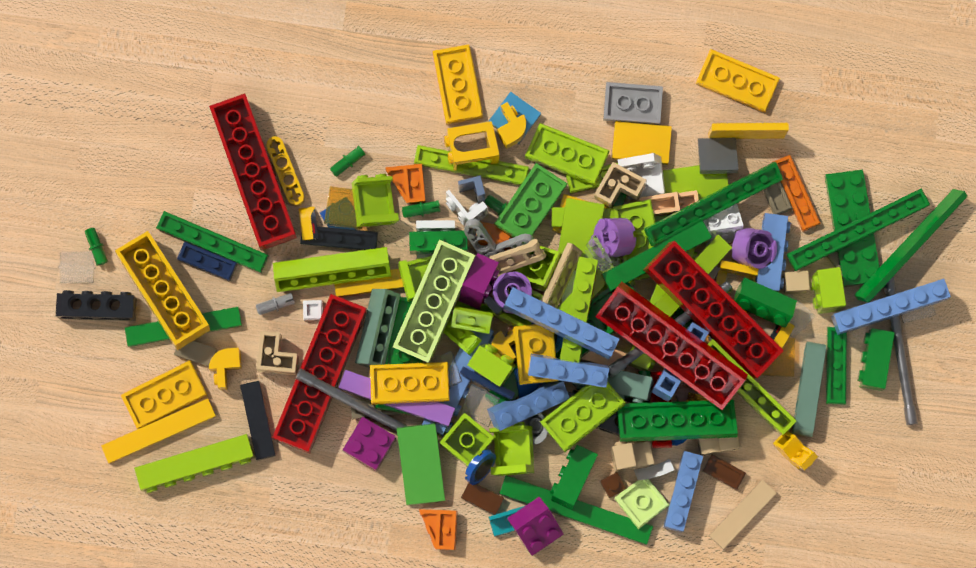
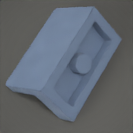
M481 176L458 181L459 192L474 189L477 202L485 201V191Z

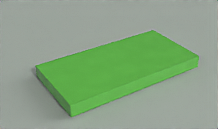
M536 163L494 225L513 238L521 234L533 236L568 183Z
M436 423L398 427L397 435L406 505L445 501Z

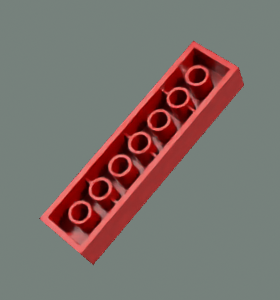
M244 93L210 105L213 119L260 250L263 251L296 239L295 230L246 94Z
M675 241L669 242L643 269L701 328L709 332L708 335L752 378H758L784 351Z
M622 281L596 315L599 320L721 410L728 404L748 376L747 373Z
M330 294L301 368L337 388L366 317L367 308ZM296 379L272 438L310 454L333 397Z

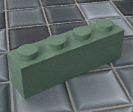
M372 289L355 360L356 364L370 368V365L385 364L401 294L388 289Z
M621 371L614 377L608 375V383L624 401L625 398L633 399V403H650L651 391L655 382L652 377ZM572 382L577 387L576 390H581L586 386V384Z

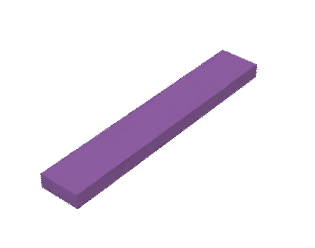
M345 370L339 389L371 400L370 378ZM439 402L383 404L449 427L455 411L454 407Z

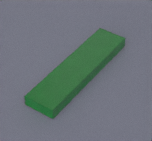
M827 327L826 404L845 405L847 332L837 335L835 327Z

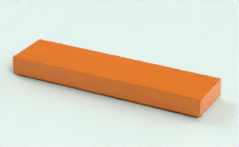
M788 155L773 161L778 164L783 177L781 183L802 232L820 225L821 223L791 156Z

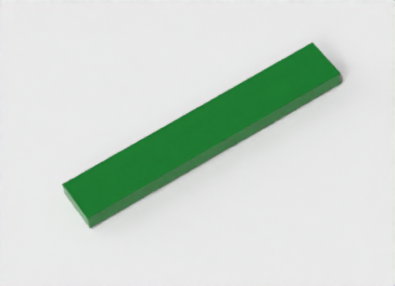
M166 211L163 212L156 229L259 273H262L269 255Z
M701 221L602 273L601 276L611 292L619 286L621 281L626 284L645 274L646 272L643 269L669 242L675 241L687 252L710 240L712 236L704 222Z
M239 307L201 313L209 324V332L242 326ZM159 321L125 327L128 347L170 340Z

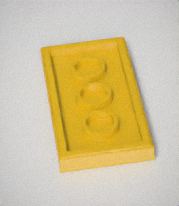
M470 44L433 51L446 125L483 118Z
M710 49L696 84L765 113L780 78Z
M713 123L708 132V138L784 139L789 130V123Z
M189 360L127 391L121 397L136 428L140 429L207 396V393L192 362Z
M448 362L370 365L371 405L449 401Z

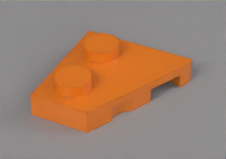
M422 164L385 167L387 174L393 176L392 182L406 204L426 202Z
M419 509L434 548L436 550H456L458 511Z

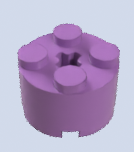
M626 218L599 219L595 226L594 234L591 236V244L595 246L597 252L603 257L629 255L634 250L636 244V237H633L635 228L632 222Z
M745 228L735 233L732 244V258L739 264L762 269L775 259L777 243L768 231Z
M508 272L496 279L493 286V299L502 309L509 296L508 290L511 291L513 287L532 296L530 281L522 273ZM503 309V311L506 313H512L508 310Z

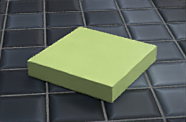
M649 479L637 480L614 498L638 529L669 507L667 501Z

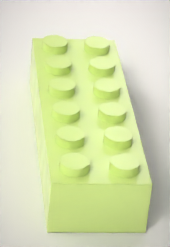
M439 240L395 340L394 348L425 362H431L459 298L462 284L476 255Z

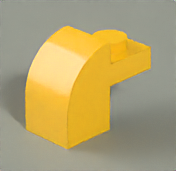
M506 102L501 105V111L508 123L498 128L497 134L505 148L508 149L520 142L524 137L526 119L524 114L517 118L518 113L513 105L510 106Z
M514 329L510 330L506 337L502 331L498 332L493 338L491 345L498 349L497 353L500 355L506 354L516 361L517 358L510 347L515 344Z
M239 348L222 349L211 358L209 370L211 372L217 371V374H214V385H218L219 390L228 389L227 370L242 369L241 350Z
M789 431L784 435H780L773 443L777 450L797 469L801 468L805 471L818 458L815 452L805 447Z

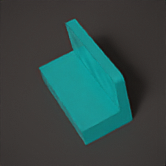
M524 506L489 516L494 537L514 531L507 518Z

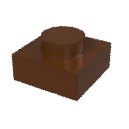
M617 472L600 481L608 498L626 489Z

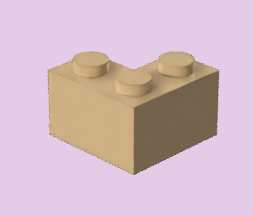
M612 162L594 194L595 200L612 208L622 192L638 201L647 185V180Z
M261 331L257 370L263 373L297 376L299 356L297 353L280 352L281 333Z
M619 441L615 442L610 450L615 473L654 465L650 441H633V444Z

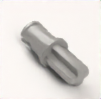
M289 293L277 298L272 297L273 299L259 303L256 305L258 314L262 315L274 310L279 311L280 308L294 305L295 303L292 294Z

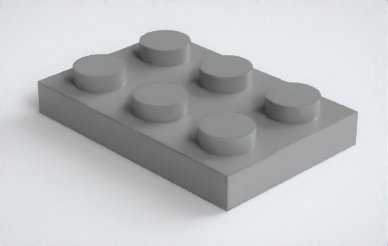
M606 82L603 121L660 125L663 86Z

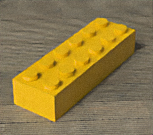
M149 231L115 250L118 259L177 350L210 331L209 324Z

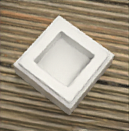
M303 301V320H320L323 314V301Z

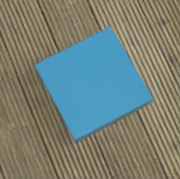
M510 91L501 105L506 102L510 106L513 105L518 113L517 118L524 114L526 119L525 137L541 113ZM501 105L488 121H492L496 129L508 123L501 111Z

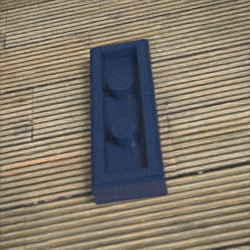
M187 242L183 243L177 257L178 261L231 281L237 267L236 262Z
M462 367L460 371L462 376L509 400H513L515 392L503 386L499 387L489 379Z

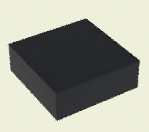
M490 296L484 300L485 304L497 316L504 312Z

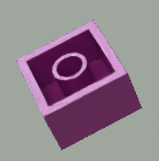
M477 253L462 284L458 301L480 310L482 304L486 305L484 300L490 296L491 289H493L500 272L497 269L499 262Z
M362 417L342 451L377 472L397 438L395 435Z
M540 497L507 518L531 556L564 535L551 511Z

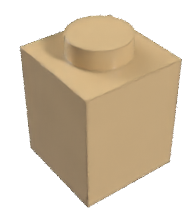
M808 271L785 272L783 274L784 294L807 293L810 287H812V276H809Z

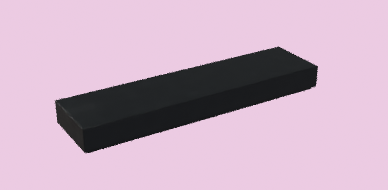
M317 227L318 239L302 240V233L300 244L368 250L377 248L378 232Z
M254 381L241 384L240 388L256 460L274 457L276 455L260 382Z

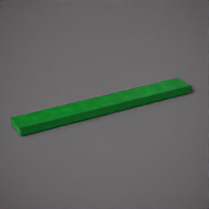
M772 162L644 228L650 245L654 247L783 180L777 162Z
M921 188L788 253L787 257L794 271H798L930 206V203Z
M952 189L854 294L855 298L869 303L967 198L966 192Z
M507 475L499 493L527 504L540 497L549 510L555 514L645 545L648 543L653 526L645 524L638 529L628 517L579 500L576 501L573 510L552 501L553 494L550 493V490Z

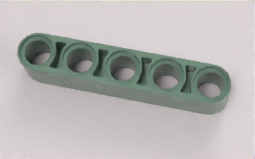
M806 341L794 415L796 422L793 424L792 434L807 437L813 436L826 352L825 344Z

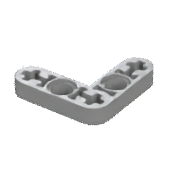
M468 220L464 228L465 235L476 251L490 258L489 255L498 254L499 251L500 253L504 252L506 247L513 249L528 244L529 241L534 239L530 234H521L496 244L479 220ZM485 240L488 244L483 246L478 241Z

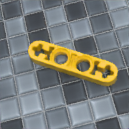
M271 137L268 139L266 146L286 198L290 205L300 206L304 202V194L284 143L279 137ZM272 142L280 143L278 149L282 154L277 155L275 149L270 148L273 146ZM280 158L287 160V165L283 168L277 166V161ZM285 176H293L294 182L291 185H286L283 181ZM294 188L296 194L301 195L298 198L299 201L291 200L290 198L293 197L291 190L287 192V189Z

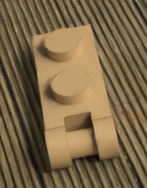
M533 239L528 244L492 255L490 259L499 262L497 269L500 270V275L541 261L546 257V253L543 249H540L538 240Z

